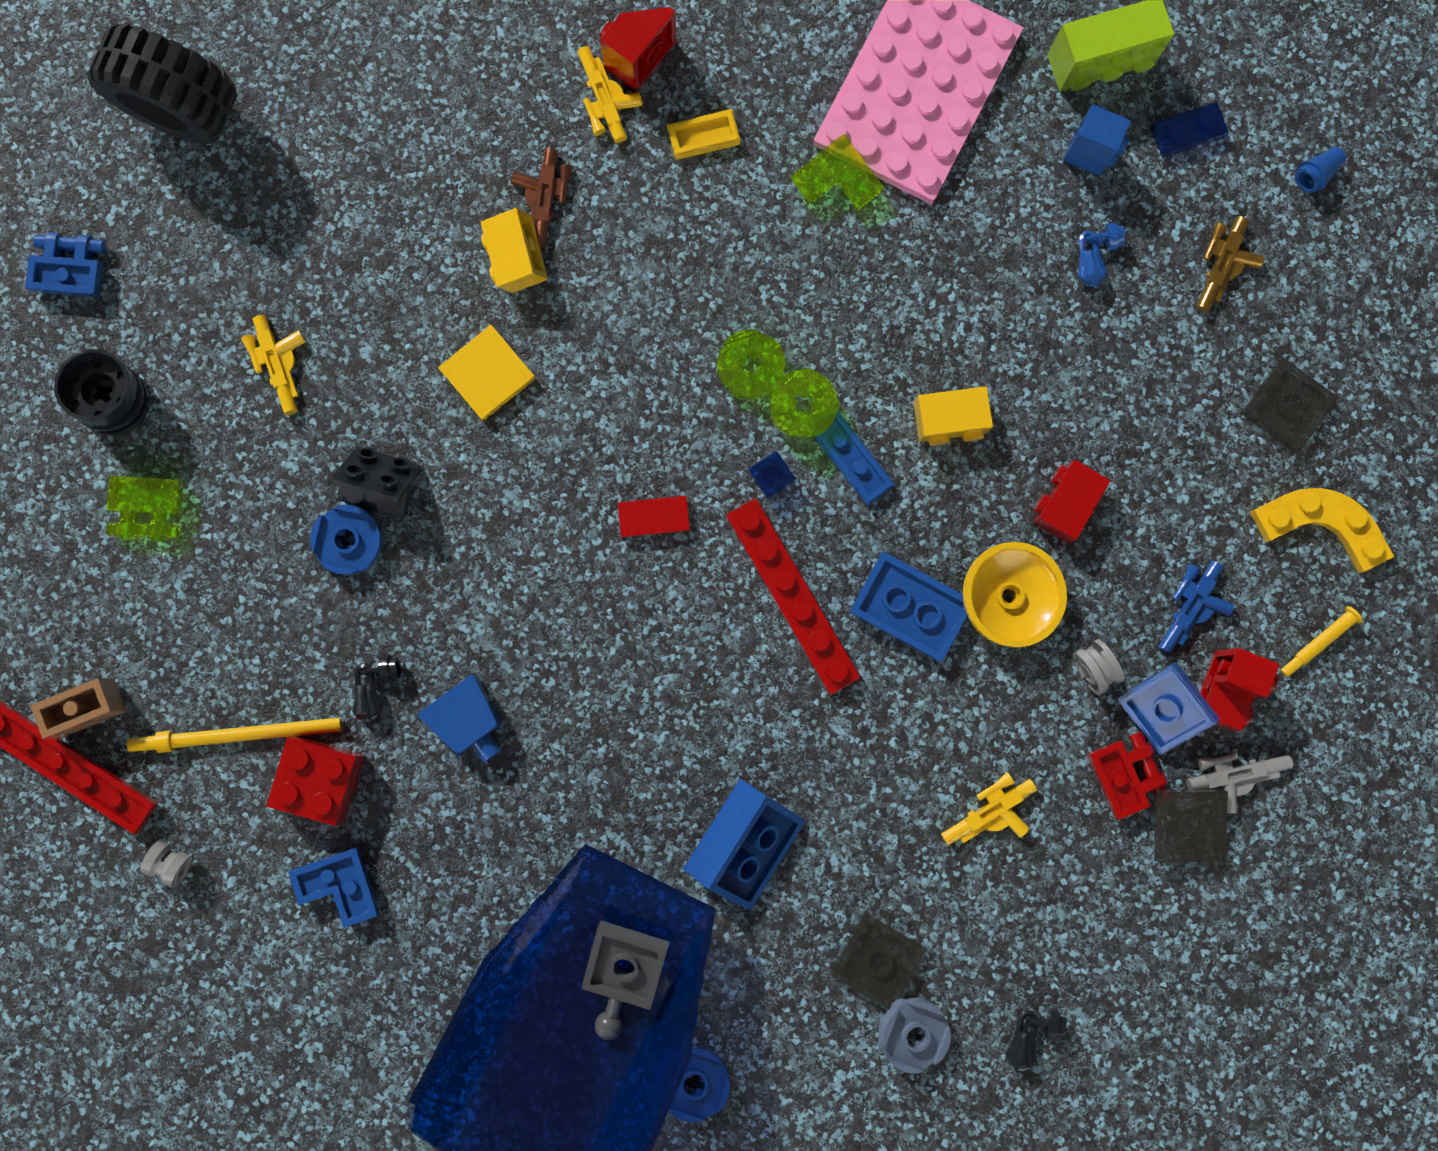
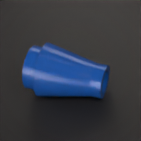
M1332 147L1328 151L1302 162L1295 173V181L1299 188L1307 193L1324 189L1339 167L1346 162L1344 151L1339 147Z

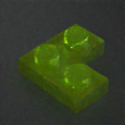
M844 133L789 177L810 205L835 184L840 187L856 210L862 208L885 189Z

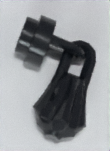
M391 655L380 656L378 667H371L364 663L355 668L356 689L352 712L357 719L366 723L372 722L378 717L383 707L376 692L374 675L379 674L383 684L395 682V679L400 678L402 674L401 663L398 657L393 658ZM361 675L368 676V684H361Z
M1053 1010L1049 1011L1047 1020L1037 1018L1033 1011H1022L1018 1017L1013 1041L1005 1053L1008 1063L1018 1071L1024 1072L1031 1069L1037 1062L1035 1044L1037 1026L1045 1027V1039L1056 1041L1057 1038H1064L1067 1018L1060 1016V1012ZM1024 1019L1031 1024L1030 1032L1023 1031Z

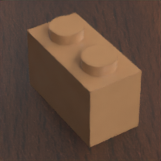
M96 678L30 706L42 739H61L127 711L115 679Z

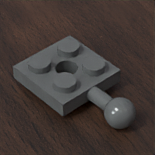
M600 921L581 988L609 997L606 1011L599 1014L595 1021V1031L600 1038L613 1040L621 1034L623 1020L619 1014L623 1002L648 1010L651 1009L670 944L669 941ZM622 959L628 960L634 965L635 969L624 971L618 967L617 961Z

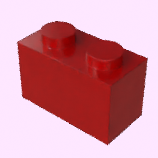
M1075 459L1067 464L1066 467L1062 464L1058 467L1050 481L1055 485L1049 496L1043 494L1033 512L1037 513L1033 524L1067 544L1077 540L1111 482L1108 478Z

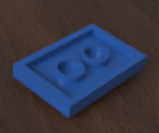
M884 551L878 557L849 611L850 614L940 663L943 662L967 617L963 594Z

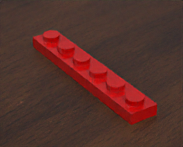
M754 498L726 514L728 522L828 694L832 695L861 678L757 499Z
M0 700V747L132 834L140 833L159 804L158 802L63 740L42 739L37 723Z

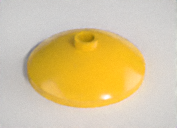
M1007 542L987 549L974 560L964 580L963 602L969 620L982 636L998 645L1025 647L1042 641L1057 628L1065 612L1067 588L1060 568L1046 552L1031 544ZM1005 590L1009 591L1012 595L1009 603L1003 599Z

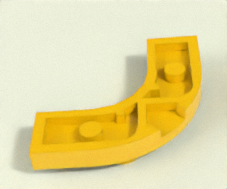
M1323 488L1300 489L1278 497L1250 511L1265 542L1306 524L1321 525L1329 529L1342 542L1358 573L1365 572L1394 557L1378 525L1368 511L1352 498L1337 491Z

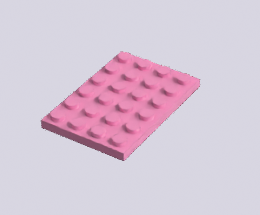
M887 0L813 140V146L932 205L1024 27L970 0Z

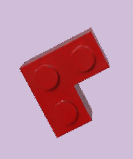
M1241 648L1215 651L1200 690L1201 695L1220 718L1215 725L1229 731H1242L1243 727H1246L1253 717L1254 709L1251 706L1254 698H1267L1277 687L1279 675L1276 673L1280 664Z

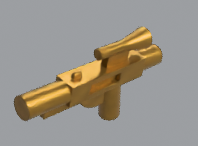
M1242 216L1236 217L1225 241L1220 238L1228 227L1222 223L1214 224L1212 238L1203 259L1209 261L1211 256L1217 258L1211 271H1208L1206 275L1208 277L1205 283L1206 286L1197 303V310L1208 313L1214 301L1220 302L1229 280L1236 278L1245 266L1257 269L1262 267L1264 262L1263 255L1238 250L1249 223L1247 218Z

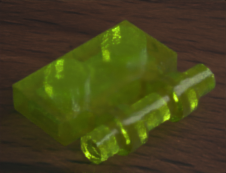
M109 476L106 510L120 512L119 522L107 523V535L119 536L121 540H134L135 537L151 538L153 542L179 539L180 526L167 525L166 520L167 515L181 516L184 482L179 479ZM136 513L151 514V524L136 523Z

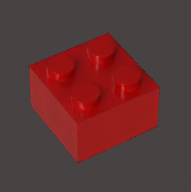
M299 736L287 737L266 807L333 826L345 823L365 755Z

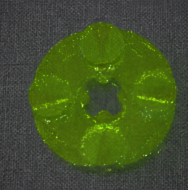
M753 329L736 332L727 338L718 354L717 374L724 388L731 392L735 398L748 400L763 398L771 394L782 381L785 369V355L777 340ZM751 356L753 361L759 360L761 365L756 367L755 373L742 369L741 366L745 364L746 357Z
M809 368L794 370L783 375L773 386L770 393L769 415L771 421L781 433L792 438L810 439L821 435L832 425L839 409V400L832 383L824 375ZM797 396L802 398L808 397L811 400L809 404L811 411L809 413L805 410L796 411L795 407L798 402L795 398Z

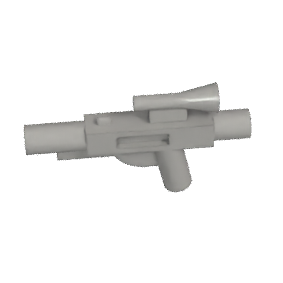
M1237 753L1215 758H1197V764L1201 772L1213 766L1215 772L1188 778L1186 783L1190 792L1221 786L1223 813H1237V796L1250 792L1257 782L1281 777L1280 771L1292 769L1293 761L1289 755L1257 762L1253 759L1248 764L1233 767L1232 761L1238 760Z

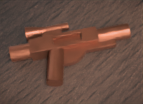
M553 148L544 149L540 179L517 171L513 172L511 178L512 185L525 188V199L531 208V215L541 251L546 250L548 227L550 225V218H553V212H551L553 196L559 197L558 203L565 204L567 183L573 169L570 165H559L560 179L555 178L558 151Z

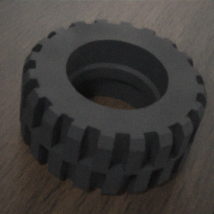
M116 24L107 29L88 71L90 86L94 88L98 95L104 97L105 101L144 124H148L163 133L166 132L176 138H183L193 143L199 142L207 145L220 138L237 98L234 82L229 80V76L225 72L220 71L214 63L207 61L197 52L191 51L182 46V44L169 40L159 33L149 32L138 26L131 27L129 24Z

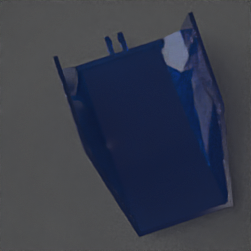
M585 844L555 877V880L543 894L537 897L518 922L516 921L502 940L484 957L408 1101L404 1127L437 1151H652L691 1060L692 1040L699 1012L697 1010L700 992L703 989L705 977L703 975L706 957L709 953L716 908ZM600 921L670 942L651 1009L648 1010L623 1002L619 1014L623 1020V1030L613 1040H604L595 1031L596 1018L599 1014L606 1011L609 997L581 989ZM622 959L617 961L618 967L624 971L635 969L634 965L628 960Z

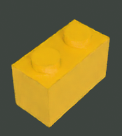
M514 208L481 221L483 230L481 240L491 262L490 276L498 288L514 293L548 280L532 215Z
M987 386L918 395L913 402L919 442L929 441L930 446L950 443V438L963 437L965 442L980 440L984 438V434H987L993 428Z

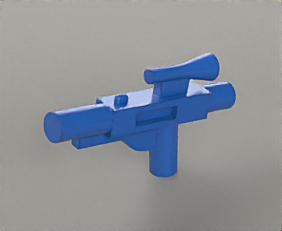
M1212 560L1196 583L1192 580L1201 570L1192 564L1188 565L1184 579L1172 597L1176 601H1179L1181 596L1186 600L1178 613L1176 612L1173 615L1174 619L1171 622V627L1159 644L1158 649L1170 655L1176 644L1180 646L1184 644L1195 624L1207 621L1213 612L1227 617L1232 614L1234 604L1209 595L1217 583V578L1224 569L1222 564Z

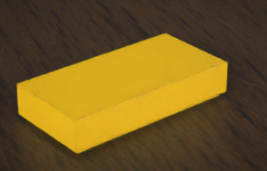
M732 109L667 124V131L675 160L740 145V137Z

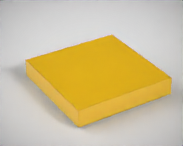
M489 325L438 367L482 421H485L536 379L492 325Z

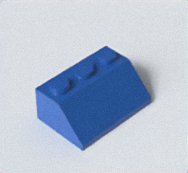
M739 779L683 870L707 889L751 910L806 820L752 785Z

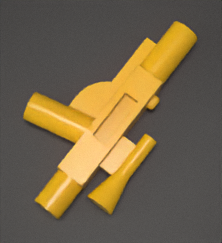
M584 46L577 53L588 77L587 85L589 88H592L597 100L591 103L589 98L583 99L591 119L594 136H599L606 132L605 127L600 122V119L604 118L615 143H621L627 139V135L617 110L642 106L640 92L624 95L620 85L608 79L600 57L594 58L590 47Z
M266 315L255 316L252 320L260 346L256 347L254 335L243 336L241 340L250 354L256 373L263 372L261 365H267L271 377L269 380L270 384L277 391L284 415L294 414L298 411L294 398L299 397L291 374L295 365V357L292 350L304 344L306 340L298 330L276 343Z
M1006 772L995 784L976 795L979 801L986 798L989 803L975 812L973 810L970 811L964 820L941 833L943 840L948 846L959 839L962 843H965L986 829L989 831H1000L1007 826L1021 838L1030 828L1011 808L1036 792V786L1031 779H1028L1004 793L1002 788L1015 784L1012 777Z

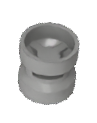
M159 840L154 843L145 855L140 866V872L149 877L157 876L161 878L162 884L173 889L186 875L191 865L192 857L184 852L176 853L172 851L169 844Z

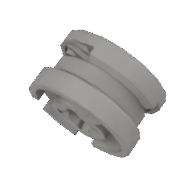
M1100 639L1093 641L1092 646L1088 649H1079L1073 653L1072 657L1079 660L1074 663L1082 679L1085 678L1090 683L1088 687L1095 694L1101 695L1108 691V686L1113 681L1117 684L1124 681L1125 677L1119 662L1109 647Z

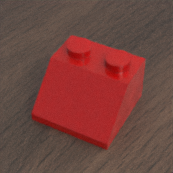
M671 7L625 12L620 13L614 22L609 21L600 33L604 69L636 93L677 42L675 10Z

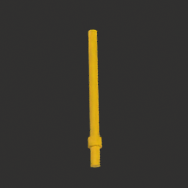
M341 718L177 734H174L173 731L156 732L155 736L128 738L127 749L129 752L156 750L157 753L173 752L178 747L342 732L343 723Z

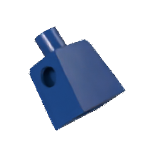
M471 674L417 714L458 755L464 754L473 747L485 763L501 751L490 734L498 729L502 723L478 675Z

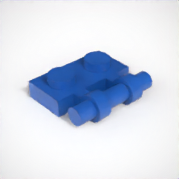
M48 232L47 235H34V247L44 249L43 256L29 255L25 289L36 293L99 298L103 264L97 260H90V256L93 253H106L107 245L105 240H96L90 235H78L77 238L63 237L61 233ZM63 251H75L74 259L62 258L60 254Z

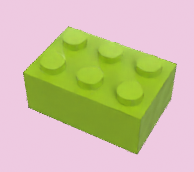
M1146 0L1063 24L1047 54L1059 92L1070 88L1072 91H1079L1088 87L1094 81L1103 79L1104 82H1110L1121 77L1123 73L1135 70L1136 73H1141L1151 69L1161 53L1165 51L1166 46L1174 36V31L1163 0Z

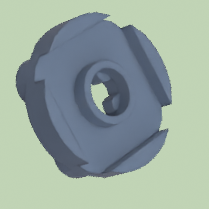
M900 998L892 1003L891 1008L881 1021L878 1046L897 1069L906 1073L924 1072L923 1068L930 1066L932 1063L937 1065L945 1057L950 1046L951 1031L946 1023L944 1014L933 1003L921 998H910L907 1000ZM918 1027V1031L922 1036L920 1039H914L912 1044H910L907 1037L908 1033Z

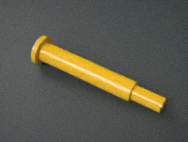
M1347 606L1344 609L1345 613L1294 655L1295 658L1285 665L1280 672L1288 678L1302 665L1305 666L1355 623H1362L1361 615L1352 607Z

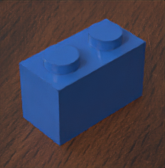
M1092 104L1076 129L1063 161L1100 176L1107 166L1113 167L1119 154L1122 155L1131 137V135L1126 133L1131 120Z

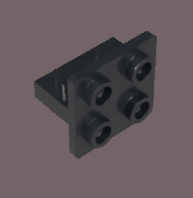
M356 447L332 475L331 485L339 487L338 501L403 520L408 514L412 484L421 472V465L412 463L402 457H391L378 453L372 448Z

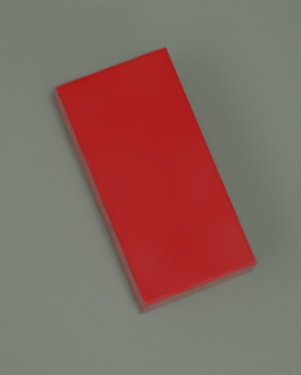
M686 496L618 502L621 538L690 531Z

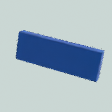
M833 404L805 424V428L866 507L895 486L891 478Z

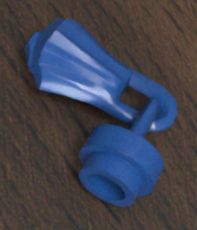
M1107 223L1105 225V232L1094 233L1084 231L1080 235L1078 241L1080 264L1077 276L1085 285L1095 287L1104 280L1108 271L1101 258L1099 244H1106L1107 251L1118 250L1119 246H1124L1125 230L1123 225L1117 226L1116 223ZM1085 243L1092 244L1093 250L1086 251Z

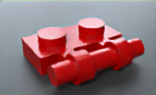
M1142 731L1129 735L1134 748L1131 751H1126L1122 741H1116L1087 754L1113 816L1117 820L1150 807L1146 792L1152 790L1157 801L1170 797L1165 785L1168 783L1164 772H1159L1152 756L1155 751L1151 743L1146 742ZM1140 761L1147 777L1142 781L1139 780L1132 764Z

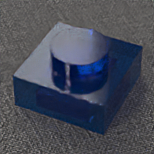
M775 451L748 469V473L766 499H769L796 481V478L778 451Z

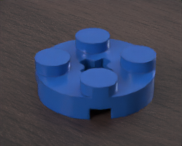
M339 505L332 508L333 510L328 511L325 515H321L315 521L310 535L311 549L320 564L325 569L340 575H355L368 571L378 559L382 550L383 536L379 522L367 511L353 505ZM347 531H352L355 543L350 545L347 550H343V544L338 542L339 536H345Z
M695 1045L680 1047L666 1059L660 1071L658 1089L668 1111L680 1120L700 1122L722 1110L730 1093V1077L726 1063L717 1053L709 1048ZM693 1074L699 1075L700 1081L705 1083L704 1087L697 1088L695 1093L689 1092V1085L684 1083L685 1079L692 1078Z

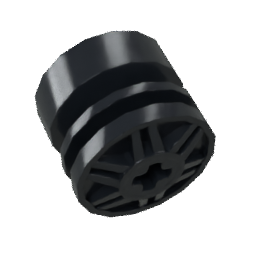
M85 349L71 355L60 366L55 376L54 393L58 404L68 415L92 431L104 436H121L133 431L144 421L149 411L150 392L146 382L117 356L102 349Z

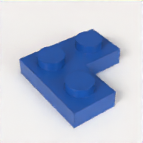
M359 847L288 871L298 906L333 894L343 928L380 915Z

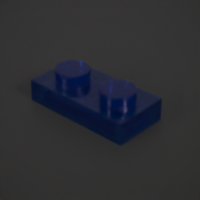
M1218 102L1156 121L1150 127L1162 158L1224 138L1229 133Z

